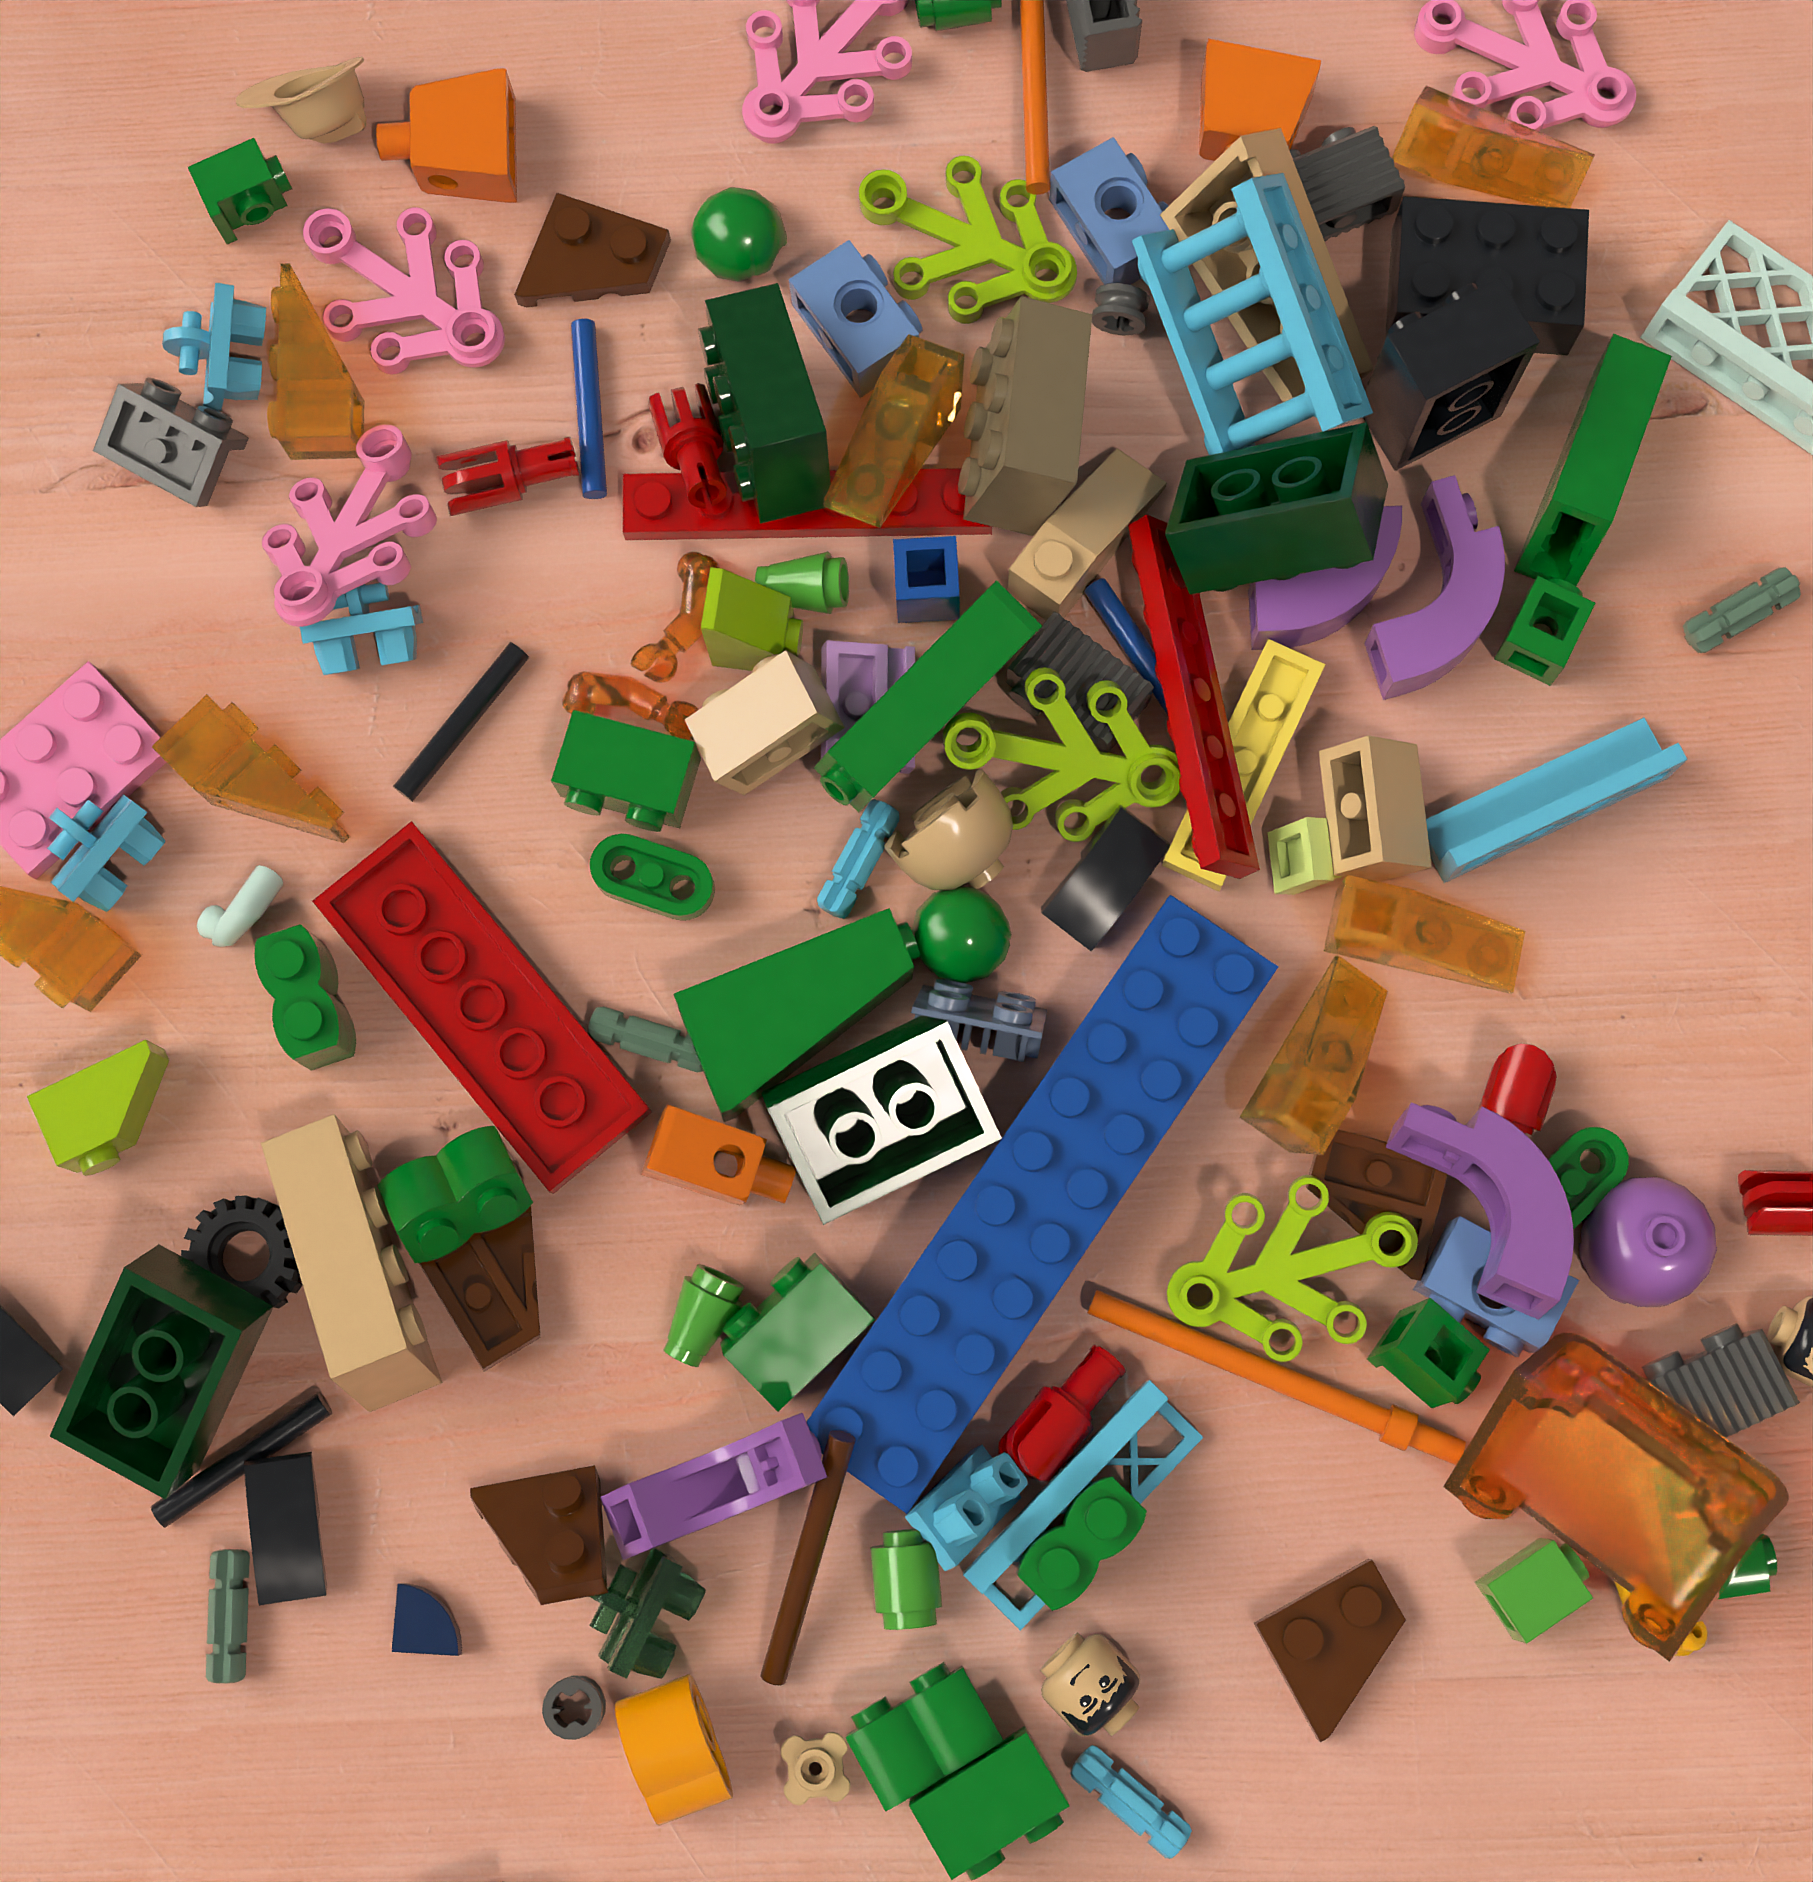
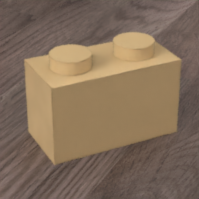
M786 650L781 654L771 655L758 662L749 676L730 689H723L710 695L703 702L701 709L685 719L714 781L742 795H746L845 728L814 666Z
M1368 735L1319 751L1333 874L1336 876L1385 881L1432 868L1417 744Z

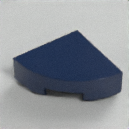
M398 1583L392 1652L459 1656L462 1654L460 1629L446 1606L423 1587L409 1583Z

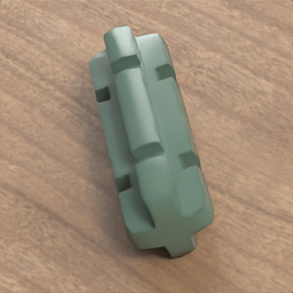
M1786 567L1773 570L1761 577L1762 585L1759 586L1757 582H1753L1710 608L1713 612L1709 615L1707 611H1703L1687 620L1683 625L1686 642L1697 653H1706L1724 642L1722 639L1723 635L1731 639L1774 613L1772 610L1773 606L1777 610H1781L1796 601L1801 595L1798 578L1796 575H1792Z
M596 1007L588 1026V1034L593 1040L607 1045H614L617 1042L620 1043V1049L665 1063H671L672 1060L678 1061V1067L697 1073L703 1072L701 1062L698 1059L689 1034L686 1037L680 1036V1030L636 1016H629L626 1019L623 1018V1012L607 1007Z
M242 1549L217 1550L210 1556L209 1579H215V1588L209 1589L207 1644H213V1652L206 1654V1678L212 1683H236L243 1680L246 1675V1652H241V1644L247 1642L249 1588H243V1579L249 1578L250 1555L248 1551Z

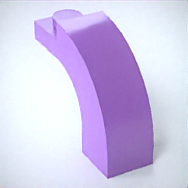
M1384 506L1374 559L1372 561L1361 562L1348 569L1329 568L1303 573L1288 580L1279 581L1271 579L1251 583L1248 590L1251 649L1263 650L1268 639L1288 648L1310 644L1337 632L1362 612L1380 587L1395 555L1401 533L1402 506Z
M1455 475L1432 481L1421 502L1442 567L1443 578L1440 595L1431 604L1417 612L1373 624L1364 643L1383 700L1422 689L1436 682L1455 668L1473 648L1492 618L1499 602L1505 574V553L1500 528L1495 526L1474 532L1478 526L1476 508L1468 493L1461 494Z
M1411 1102L1393 1125L1386 1148L1456 1178L1475 1194L1486 1212L1491 1230L1490 1252L1476 1293L1539 1320L1561 1300L1572 1263L1574 1246L1570 1207L1565 1191L1553 1167L1526 1134L1493 1111L1481 1106L1469 1122L1463 1125L1457 1122L1450 1112L1431 1105L1419 1106Z
M800 1413L722 1448L624 1485L601 1496L600 1499L621 1557L625 1560L812 1485L817 1481L827 1478L821 1461L820 1444L816 1436L809 1430L804 1414Z

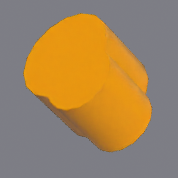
M690 1674L616 1701L615 1715L625 1755L638 1788L645 1798L649 1811L658 1826L733 1798L731 1780L700 1690Z

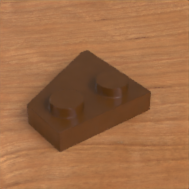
M556 193L514 294L517 303L527 308L538 306L537 300L572 296L574 302L596 300L605 294L611 293L618 294L619 296L650 293L671 242L669 230Z
M1321 1125L1309 1175L1319 1178L1325 1184L1329 1193L1327 1206L1360 1235L1363 1234L1367 1222L1379 1213L1396 1212L1406 1217L1417 1233L1418 1245L1414 1256L1398 1268L1410 1279L1420 1281L1448 1174L1386 1148V1141ZM1306 1184V1188L1320 1199V1189L1315 1185ZM1397 1230L1385 1231L1379 1238L1380 1249L1387 1253L1397 1252L1403 1245V1235Z
M531 1206L519 1217L499 1228L474 1233L462 1246L453 1252L432 1261L419 1263L483 1372L541 1338Z
M595 1465L470 1488V1497L481 1519H485L496 1535L501 1548L512 1564L518 1567L525 1583L540 1605L608 1593L602 1502L600 1499L601 1485Z
M1367 1559L1254 1622V1625L1316 1739L1322 1742L1331 1736L1406 1619L1372 1559Z

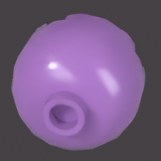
M1659 1177L1629 1178L1620 1182L1615 1188H1612L1582 1221L1584 1223L1581 1229V1243H1579L1580 1260L1591 1282L1610 1299L1623 1304L1629 1303L1637 1307H1663L1689 1296L1710 1273L1717 1251L1715 1225L1704 1203L1685 1186Z

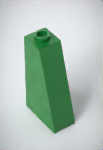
M1613 333L1593 372L1514 572L1532 579H1536L1537 576L1546 580L1552 578L1561 579L1577 586L1614 520L1668 369L1671 355Z
M996 580L815 765L814 769L822 776L820 782L825 791L838 803L845 806L850 804L859 813L1012 658L1042 625Z
M890 908L673 994L724 1122L740 1115L763 1097L761 1092L778 1085L912 980L914 971L912 960L920 957V952L912 930L906 921L897 925Z

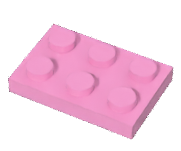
M89 661L0 739V845L26 874L35 880L60 859L47 849L63 830L49 818L56 808L70 818H73L87 800L91 801L103 812L88 829L90 832L101 822L123 794L129 797L177 754Z

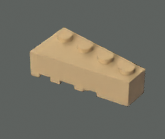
M1278 128L1242 135L1175 199L1160 216L1169 230L1174 229L1180 242L1237 212L1238 206L1231 188L1251 178L1284 173L1360 379L1362 380L1374 368L1282 129ZM1245 237L1193 263L1194 268L1212 295L1258 274L1260 270V265L1249 237ZM1271 297L1227 317L1248 349L1282 333L1283 326ZM1293 357L1262 370L1283 402L1305 393V385Z
M333 1114L262 1142L263 1153L330 1379L369 1412L443 1383L427 1341L423 1321L414 1305L406 1283L409 1281L404 1261L397 1247L392 1244L386 1225L390 1223L388 1210L378 1188H372L365 1170L372 1167V1159L362 1134L358 1130L350 1133L336 1115Z

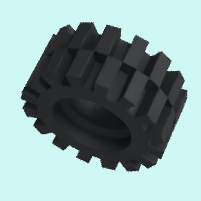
M244 1195L235 1196V1200L232 1201L223 1198L214 1202L213 1204L216 1209L211 1212L203 1210L196 1217L201 1222L197 1229L188 1228L184 1239L191 1240L189 1250H181L182 1257L273 1305L274 1308H281L288 1303L285 1297L290 1292L298 1293L303 1284L298 1282L300 1274L279 1205L261 1198H252ZM245 1231H255L268 1244L270 1252L268 1265L262 1274L255 1279L243 1282L237 1281L228 1274L224 1267L223 1253L225 1247L235 1235Z

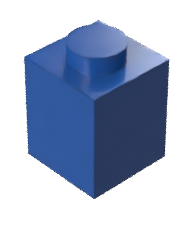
M956 536L893 539L898 623L958 620L960 618V593Z

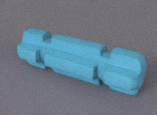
M876 799L868 803L860 818L862 827L854 829L832 869L833 880L825 882L817 897L818 906L835 917L842 919L848 917L858 899L855 894L856 890H862L885 848L884 838H890L899 822V812L891 805Z
M1091 1745L1084 1750L1072 1766L1070 1772L1072 1779L1088 1793H1091L1093 1789L1097 1790L1101 1794L1097 1800L1139 1836L1144 1831L1150 1835L1151 1838L1147 1843L1162 1856L1171 1859L1178 1854L1191 1835L1192 1829L1190 1825L1173 1810L1168 1814L1163 1812L1161 1808L1164 1803L1126 1770L1120 1768L1116 1772L1111 1767L1114 1760L1100 1748Z

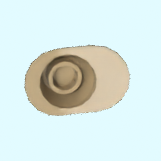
M356 57L334 66L293 71L269 78L244 90L236 97V104L242 108L272 106L301 139H310L320 143L339 141L361 132L367 125L363 109L364 97L355 69L364 62L363 57Z

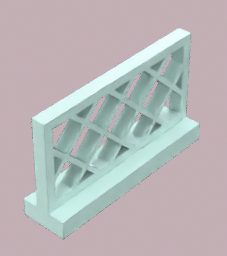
M1728 220L1676 289L1674 288L1662 303L1640 338L1657 350L1671 355L1673 361L1813 455V382L1794 370L1791 362L1792 360L1813 359V276ZM1727 245L1747 258L1751 272L1726 274L1720 254L1722 249ZM1709 268L1710 275H1703ZM1787 285L1798 293L1801 306L1777 308L1771 286ZM1755 287L1761 309L1736 311L1730 289ZM1714 290L1720 312L1710 313L1686 296L1689 292ZM1806 321L1812 344L1787 346L1781 323ZM1765 324L1771 347L1762 348L1741 333L1740 326Z

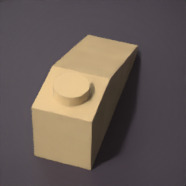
M1117 448L1046 520L1009 568L1008 592L1046 621L1053 612H1057L1065 618L1084 594L1085 589L1091 585L1130 534L1128 525L1145 515L1165 489L1167 482Z

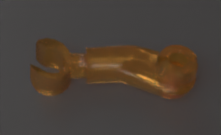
M688 552L680 558L677 565L678 576L683 582L680 613L663 630L665 635L657 643H650L641 647L632 657L631 666L639 671L648 670L644 676L654 682L661 683L671 680L675 676L678 667L675 655L679 651L686 652L703 635L701 623L710 567L720 568L718 562L713 557L699 552Z
M581 671L574 674L567 683L568 690L563 696L562 706L570 714H572L573 710L593 714L597 704L624 707L645 720L653 719L662 723L665 729L674 737L689 741L691 739L694 740L685 719L699 709L685 701H674L670 705L667 703L665 695L631 676Z

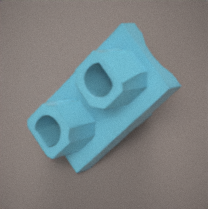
M215 283L214 301L211 302L209 332L201 329L202 315L200 313L186 311L183 313L182 326L166 329L163 333L162 341L164 350L180 357L179 372L182 374H197L198 360L206 359L203 406L217 411L222 410L224 398L232 400H258L261 388L262 361L230 357L229 350L230 342L262 346L266 322V307L233 299L234 285Z
M381 583L364 584L337 598L333 610L348 607L351 616L319 621L312 625L300 627L303 644L313 642L315 655L323 675L360 669L354 635L375 632L381 665L412 661L417 659L415 625L423 623L420 605L369 613V604L388 601L389 591L388 586Z
M124 794L91 833L88 829L103 811L89 800L86 801L73 818H70L58 808L49 817L63 829L47 848L53 854L64 860L78 841L82 843L51 881L59 892L73 902L79 897L83 901L108 912L123 895L128 885L104 868V864L120 847L144 866L155 856L166 841L154 826L143 818L147 812Z
M980 1445L970 1450L920 1500L905 1518L913 1528L920 1531L924 1540L932 1544L936 1551L937 1562L944 1571L956 1567L1021 1499L1019 1493L1028 1485L1027 1478L1009 1454L1004 1452L992 1458L985 1447Z

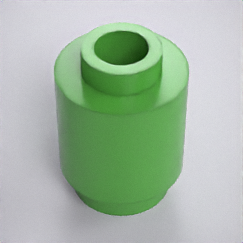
M916 1529L883 1532V1545L872 1546L870 1549L876 1613H883L884 1629L902 1630L936 1625V1608L942 1607L939 1563L937 1562L936 1551L930 1542L923 1541L920 1531Z

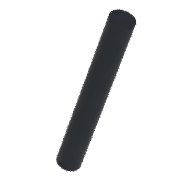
M512 642L505 647L393 785L399 793L411 802L416 799L529 659V656Z
M316 1393L185 1482L166 1500L162 1498L151 1506V1511L156 1520L166 1528L244 1475L245 1461L269 1458L332 1415L331 1408L320 1393Z

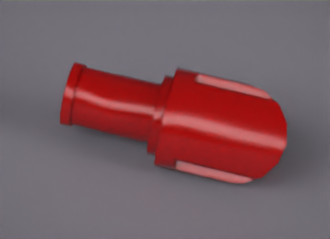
M695 384V393L701 418H693L684 387L671 389L677 421L671 428L660 393L657 392L649 397L648 405L667 464L674 469L681 470L686 487V496L691 505L698 508H706L701 490L703 487H706L712 506L717 505L725 498L727 492L716 461L723 451L724 442L705 384Z
M571 437L517 450L516 445L510 446L509 441L505 440L436 456L438 468L441 470H457L498 460L497 462L459 470L442 478L444 493L463 494L504 485V487L450 500L447 503L450 516L523 500L522 493L527 492V486L580 475L578 463L575 461L576 454Z
M1520 1043L1506 1048L1498 1056L1491 1069L1478 1110L1482 1106L1497 1113L1515 1125L1524 1134L1532 1136L1534 1130L1541 1132L1556 1087L1557 1075L1553 1061L1545 1051L1535 1045Z
M1744 1170L1738 1174L1739 1192L1743 1196L1742 1207L1747 1218L1746 1227L1748 1235L1813 1236V1171Z
M1093 1344L1089 1349V1353L1060 1388L1057 1386H1052L1051 1388L1043 1386L1035 1395V1399L1000 1439L998 1454L1000 1455L1004 1452L1009 1454L1022 1473L1040 1481H1050L1083 1440H1086L1093 1431L1094 1427L1091 1424L1093 1418L1090 1413L1117 1380L1125 1375L1126 1370L1124 1366L1108 1351Z

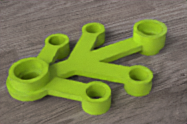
M970 156L955 157L946 167V187L953 196L960 199L969 224L908 198L905 181L893 171L876 170L869 173L862 180L859 187V201L861 212L867 220L877 225H890L897 221L955 247L922 259L907 257L900 260L894 268L893 277L895 290L901 297L909 300L921 298L927 293L930 283L989 263L1010 271L979 284L971 281H962L950 289L948 294V311L950 316L959 323L970 324L982 316L985 307L1023 294L1031 299L1053 303L1065 298L1074 288L1077 279L1075 259L1061 245L1048 242L1035 208L1036 195L1026 191L1025 180H1011L1003 186L1000 192V211L1006 219L1016 222L1024 248L1001 238L981 186V166L977 160ZM960 171H967L974 176V179L968 183H959L953 176ZM1013 195H1022L1029 202L1022 207H1014L1007 200ZM885 197L891 199L894 205L890 208L879 209L873 203L877 199ZM1042 269H1050L1057 274V278L1053 281H1042L1036 277V273ZM907 272H916L922 276V280L915 285H908L901 280V277ZM962 296H971L977 301V304L970 309H962L955 302Z
M1047 667L1035 669L1028 675L1025 681V692L1030 703L1035 708L1044 711L1064 744L992 730L990 723L976 713H962L953 717L943 731L942 739L946 755L954 765L962 769L980 768L993 757L1054 770L1025 789L1009 787L1001 791L1006 803L1020 800L1026 804L1024 811L1020 815L1012 817L1013 830L1026 827L1032 821L1034 814L1093 778L1116 783L1086 803L1079 799H1070L1063 802L1057 808L1055 822L1061 836L1068 841L1080 842L1087 839L1093 833L1095 826L1110 818L1120 804L1124 808L1133 803L1144 807H1159L1171 802L1181 791L1179 786L1181 774L1176 753L1163 745H1148L1127 711L1128 702L1122 688L1110 680H1102L1095 683L1087 693L1086 702L1092 716L1097 721L1109 725L1125 756L1101 752L1097 749L1065 698L1066 688L1061 676L1055 670ZM1043 680H1051L1057 685L1055 692L1047 698H1039L1034 695L1036 685ZM1102 694H1116L1118 701L1112 709L1102 711L1096 708V702ZM974 728L979 732V738L975 743L966 746L956 741V737L961 730ZM1152 765L1162 768V774L1158 780L1154 782L1141 780V774L1145 768ZM1074 812L1085 814L1086 820L1082 826L1071 829L1064 825L1066 817Z
M1303 1175L1291 1183L1288 1190L1289 1202L1255 1264L1228 1271L1245 1235L1258 1231L1265 1219L1263 1205L1256 1196L1249 1193L1236 1194L1226 1204V1220L1203 1261L1188 1262L1180 1266L1171 1276L1167 1287L1168 1304L1174 1315L1180 1321L1190 1326L1206 1327L1218 1321L1228 1324L1262 1343L1266 1354L1279 1362L1290 1361L1300 1353L1302 1336L1299 1328L1287 1319L1272 1321L1236 1298L1263 1291L1325 1325L1329 1335L1335 1341L1342 1344L1355 1343L1363 1337L1367 1327L1366 1318L1361 1308L1349 1301L1337 1302L1299 1280L1371 1260L1384 1267L1404 1265L1414 1256L1418 1245L1417 1233L1406 1217L1396 1212H1382L1367 1222L1361 1235L1292 1253L1311 1217L1321 1214L1329 1202V1193L1322 1180L1312 1175ZM1306 1184L1315 1185L1321 1191L1320 1201L1317 1205L1310 1208L1302 1207L1296 1201L1297 1190ZM1242 1202L1251 1203L1257 1209L1255 1221L1245 1226L1237 1224L1232 1218L1234 1207ZM1397 1230L1403 1235V1245L1397 1252L1387 1253L1380 1249L1379 1238L1385 1231ZM1202 1283L1210 1287L1213 1297L1208 1304L1197 1306L1189 1301L1187 1292L1194 1284ZM1349 1311L1358 1317V1325L1354 1331L1343 1334L1334 1328L1333 1322L1339 1313ZM1278 1329L1289 1330L1295 1337L1294 1344L1286 1351L1275 1350L1269 1343L1270 1336Z

